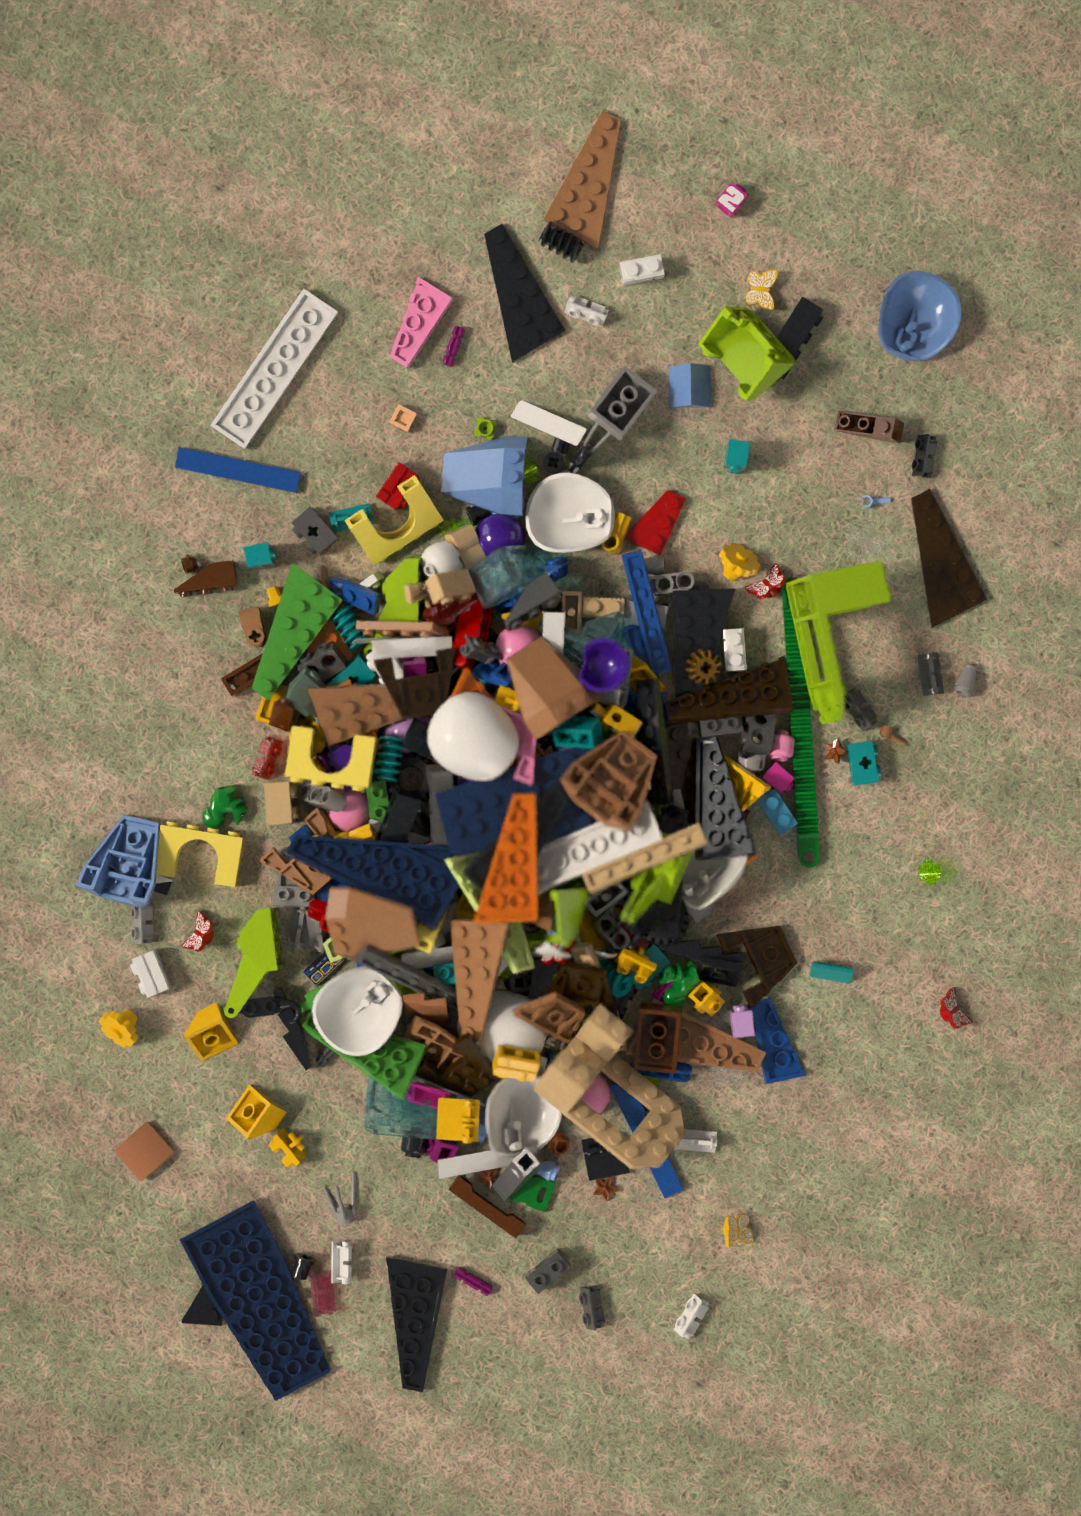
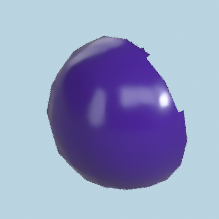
M493 514L483 519L475 529L487 563L494 565L509 563L518 558L525 547V530L522 524L514 517L504 514Z
M608 638L595 639L585 645L583 652L584 664L579 674V681L587 689L595 692H609L620 687L629 672V658L626 651L616 641Z

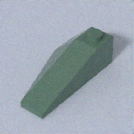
M305 667L290 682L286 700L293 703L292 705L305 716L308 714L314 716L316 723L321 726L307 687L325 688L326 686L316 671ZM353 737L344 740V742L350 745L353 742Z

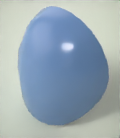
M910 271L899 275L889 285L880 309L878 332L882 347L891 355L907 361H924L938 354L953 339L959 328L961 304L957 293L950 284L932 273Z

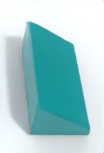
M813 961L811 962L809 976L849 984L854 970L848 967Z

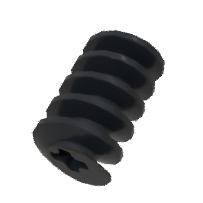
M549 221L539 238V241L542 240L541 246L545 247L549 243V251L556 247V255L563 252L564 259L571 255L570 262L574 263L584 247V244H580L581 237L574 241L573 233L566 237V229L559 233V225L552 229V221Z

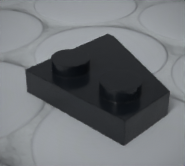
M202 1285L183 1317L182 1323L222 1326V1316Z

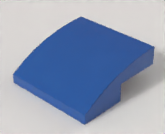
M496 658L491 664L480 662L473 668V675L489 683L509 686L513 682L509 667L507 668V663L503 662L500 665Z

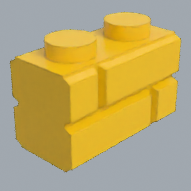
M498 1045L492 1062L493 1075L503 1079L507 1077L515 1078L520 1082H534L540 1067V1054L537 1051Z

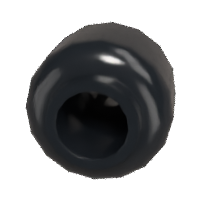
M411 1127L410 1131H405L402 1135L401 1151L405 1153V1156L421 1158L422 1155L427 1153L428 1134L423 1133L422 1128Z

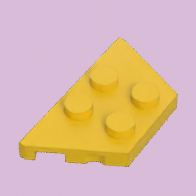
M724 754L742 812H744L764 795L771 786Z

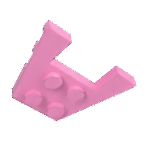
M502 707L514 723L519 736V746L515 757L521 759L514 779L532 786L536 740L525 725L522 714Z

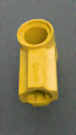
M615 512L613 531L610 537L601 544L610 555H617L622 551L623 541L632 521L631 517L620 512ZM611 540H616V545L613 548L607 547Z
M369 823L352 831L342 832L333 836V838L375 841L377 840V833L372 824Z

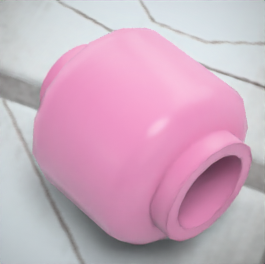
M777 730L776 734H774L772 750L768 754L771 760L787 762V759L793 756L795 739L789 735V732Z

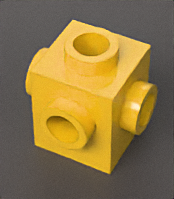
M703 981L688 995L696 1003L693 1007L702 1015L706 1012L711 1017L725 1003L720 997L722 992L714 985L709 987Z

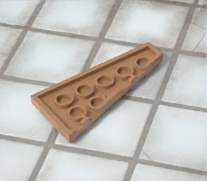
M385 685L307 687L329 746L352 738L354 735H360L402 720Z
M454 918L451 920L460 1037L468 1032L472 1036L474 1043H480L484 1039L488 1022V1010L492 1004V993L496 987L502 962L501 955L503 947L506 945L507 929L510 928L511 922L474 923V919Z
M653 998V1000H652V1002H651V1003H654V1004H664V1005H666L665 1003H663V1002H661V1001H659V1000H657V999H655V998ZM682 1012L677 1062L758 1072L766 1052ZM637 1032L626 1055L635 1056Z

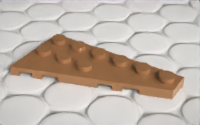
M603 110L543 219L547 223L552 221V226L554 227L559 225V229L562 231L566 229V233L569 235L573 233L575 238L581 237L582 242L597 250L599 248L621 123L620 119Z

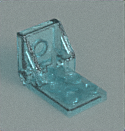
M537 545L504 546L495 550L468 570L476 594L484 609L493 607L520 594L525 590L528 583L546 573V568H541V566L546 564L548 559L540 547Z
M614 612L587 621L580 633L564 627L563 655L575 665L583 668V652L587 643L595 639L608 638L621 645L624 640L625 614ZM543 619L538 624V633L542 638Z
M371 1077L368 1079L365 1130L372 1134L436 1139L438 1109L428 1107L429 1100H426L424 1106L410 1103V1100H406L407 1096L402 1100Z

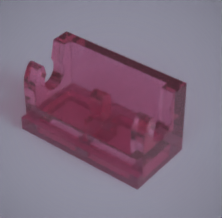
M331 1270L311 1272L310 1282L314 1317L327 1313L331 1315L336 1312L334 1283H331Z

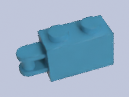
M769 789L756 800L778 835L783 834L798 824L775 789Z

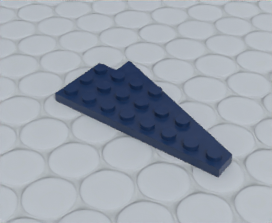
M296 835L286 852L287 856L351 888L411 907L415 920L433 930H436L460 886L445 860L452 858L448 846Z

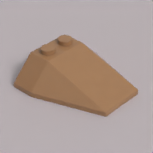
M542 637L506 659L523 721L535 740L604 697L602 692L587 689L579 681L581 669Z
M623 730L573 762L560 781L570 799L603 825L629 831L641 815L657 755Z
M350 887L330 888L326 921L335 954L348 960H355V956L366 945L388 955L420 946L421 942L411 907Z
M414 1015L399 1036L425 1044L427 1050L422 1060L426 1059L440 1070L465 1056V1054L454 1047V1041L456 1040L454 1036L437 1024Z

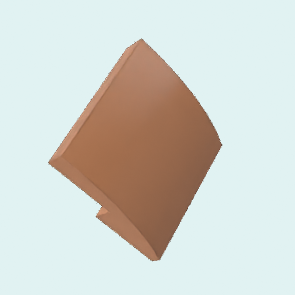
M424 993L403 995L408 1018L412 1019L416 1015L435 1024H450L445 998L425 1000Z
M145 1122L114 1150L140 1182L174 1153L148 1122Z

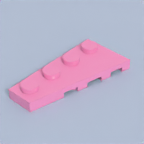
M418 277L390 358L408 369L452 303L453 298Z

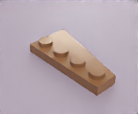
M356 622V629L363 632L364 636L369 637L382 634L385 637L398 635L408 638H432L449 636L450 634L449 630L433 622Z

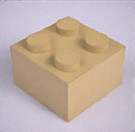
M291 781L264 783L267 825L296 823L295 819H299L298 806H294V798H297V786L293 785Z

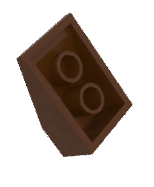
M641 1002L634 1069L676 1074L683 1006Z

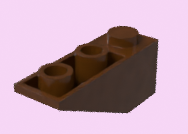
M838 410L834 431L900 443L904 422L892 417Z
M235 561L211 563L175 588L174 593L180 594V597L192 596V592L200 591V595L211 594L213 589H221V592L233 591V587L238 586Z
M286 699L274 701L269 725L290 732L299 710Z

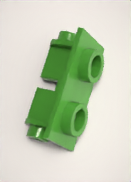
M373 778L371 789L366 788L369 817L382 822L389 805L386 781H379V779Z

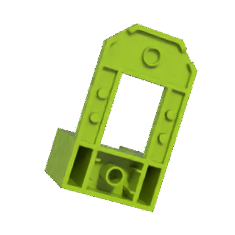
M881 560L815 573L785 583L811 706L814 711L819 710L821 714L819 720L822 725L843 721L845 685L841 682L839 675L841 673V666L839 661H836V644L831 638L832 625L827 617L870 608V606L890 602L891 590L886 584L885 577L887 572ZM813 620L826 680L823 682L820 680L822 671L820 666H817L816 661L817 649L813 645L811 638L813 637V630L811 625L808 624V621Z

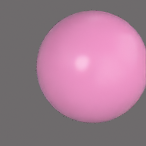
M522 625L516 630L512 629L509 632L506 629L503 630L495 643L499 648L498 653L502 657V660L497 659L500 665L503 662L507 663L506 659L540 638V634L535 629L526 625Z
M335 788V791L345 795L347 799L345 807L340 812L325 810L331 825L338 831L345 832L368 824L370 817L366 789L365 792L348 791L346 788Z
M600 1072L580 1097L597 1113H601L607 1107L611 1098V1088L607 1078Z

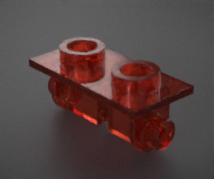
M269 736L262 739L258 753L264 754V757L256 756L251 769L253 770L252 775L266 780L270 779L275 770L274 765L277 757L281 754L283 741Z

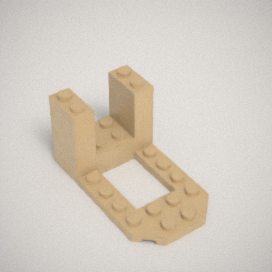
M600 1004L565 1050L563 1049L552 1062L533 1090L630 1169L660 1167L685 1135L681 1106L616 1055V1052L633 1030ZM601 1071L650 1110L629 1138L580 1099Z

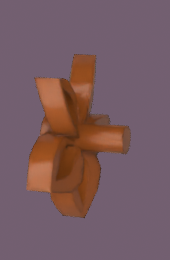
M839 739L834 740L832 744H825L826 750L829 751L825 759L830 760L834 758L837 764L840 763V755L847 752L844 748H840L841 742Z
M497 1168L490 1169V1171H481L482 1175L476 1181L485 1183V1187L489 1190L492 1187V1182L495 1183L499 1178L495 1176Z
M608 1177L605 1182L597 1179L596 1184L599 1188L595 1190L594 1195H601L603 1193L604 1199L608 1201L610 1193L618 1191L615 1186H610L612 1177Z

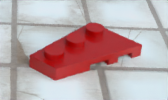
M667 490L631 528L624 539L661 555L686 498Z

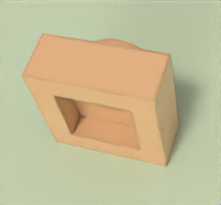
M398 404L389 424L408 433L417 413Z

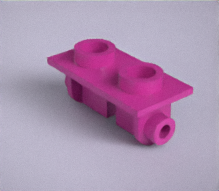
M412 1082L407 1091L406 1100L422 1106L425 1105L426 1100H429L428 1107L438 1109V1097L449 1098L451 1092L439 1087H430L421 1082Z

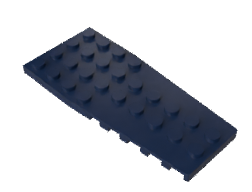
M609 739L598 741V744L595 748H597ZM574 747L535 759L532 786L514 779L519 767L517 765L506 769L501 775L492 780H474L437 793L435 797L451 856L482 851L501 834L513 794L535 793L536 800L553 783L568 796L569 800L548 839L568 836L598 823L597 819L570 799L560 781L573 762L593 749Z
M255 1200L180 1238V1242L208 1296L275 1401L330 1372V1367L283 1254Z

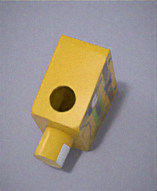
M596 702L589 711L595 717L600 718L602 732L609 738L614 737L623 730L634 737L642 724L641 721L614 704L604 708Z

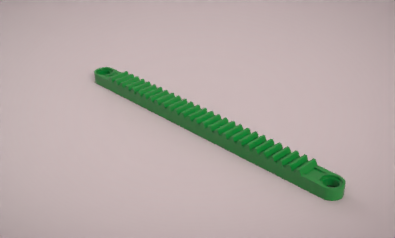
M787 578L785 580V583L796 580L797 578ZM784 583L781 586L785 658L793 703V712H789L790 736L795 739L792 767L796 822L798 823L796 825L798 858L803 866L811 868L818 864L820 851L810 697L786 585ZM811 851L814 853L815 859L812 863L804 861L803 855L805 852Z

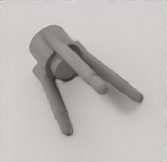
M352 1172L351 1208H349V1205H343L337 1185L334 1187L339 1205L337 1209L328 1189L324 1188V1193L338 1225L354 1222L353 1215L357 1214L355 1208L356 1172Z

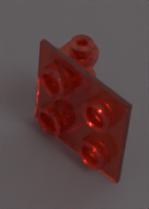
M454 601L446 606H442L441 603L433 604L424 609L422 615L425 620L439 626L443 623L448 625L456 620L455 616L458 614L463 615L471 610L470 606L477 601L460 604L458 601Z

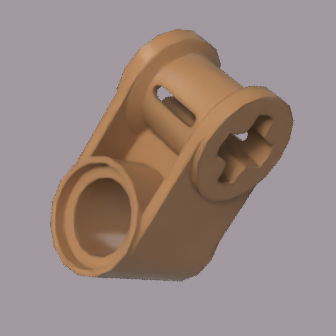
M259 606L238 611L247 642L253 647L263 646L266 642V634ZM255 632L258 635H261V637L258 638V642H255L253 639H251L252 637H254Z

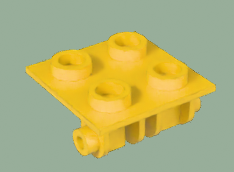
M438 1097L436 1139L463 1141V1143L478 1142L480 1100Z

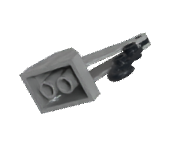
M624 365L587 414L596 423L578 452L571 459L566 470L575 474L610 434L621 440L656 394L657 390ZM598 425L607 430L594 446L587 444Z

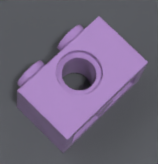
M745 1004L734 1005L733 1009L729 1010L732 1036L734 1038L755 1036L752 1010L747 1008Z

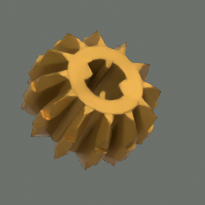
M698 649V655L694 652L691 653L693 660H686L688 664H691V666L686 668L687 672H691L689 678L695 679L697 684H700L702 681L704 684H708L709 679L715 681L714 673H721L720 670L716 669V667L721 665V662L716 661L718 655H712L711 650L707 649L704 653L703 649ZM703 663L707 664L706 667L703 668V670L700 669V667L703 666Z

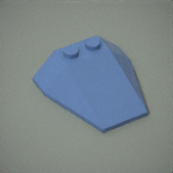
M506 436L444 453L441 494L496 514L523 516V481L525 458H527L528 437Z
M123 815L83 866L76 886L106 900L137 908L148 905L156 885L160 824Z

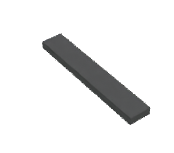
M366 945L355 956V962L418 993H424L425 996L431 999L445 998L447 1007L458 1011L455 987L369 945Z

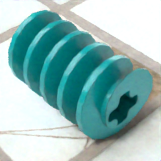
M347 605L331 615L334 616L331 622L333 624L339 623L335 629L337 631L343 630L340 637H348L344 642L345 645L351 644L356 639L368 637L356 629V622L361 621V619L354 620L353 617L357 613H349L352 605ZM366 643L352 644L348 650L353 652Z
M382 736L379 741L384 744L378 746V749L382 752L376 755L380 761L375 762V766L380 769H374L373 774L378 776L375 778L383 781L398 782V779L393 777V774H400V771L395 769V766H401L402 764L396 759L403 757L398 750L405 749L400 744L404 740Z
M598 960L600 967L607 970L612 994L617 998L625 996L632 987L633 977L617 972L616 966L610 964L607 960Z

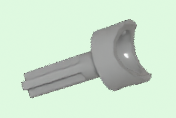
M743 748L739 749L737 759L739 765L754 775L756 774L755 771L764 770L766 754L756 755L743 751Z

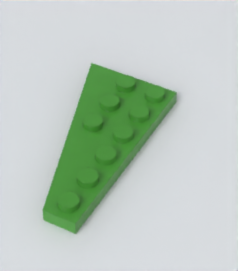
M294 563L291 565L252 685V689L268 701L343 601Z
M312 1009L309 1010L302 1025L304 1031L402 1100H404L427 1050L425 1044L391 1034L387 1041L374 1052L367 1055L353 1056L336 1050L324 1040L314 1024Z

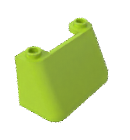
M725 306L698 343L706 357L710 359L720 358L741 382L737 389L739 396L746 401L755 400L795 363L794 357L752 310L745 307Z
M588 888L551 892V900H555L554 909L557 916L558 935H549L548 931L543 928L534 933H525L529 950L537 949L538 944H545L546 942L558 943V947L571 946V941L576 939L589 897Z

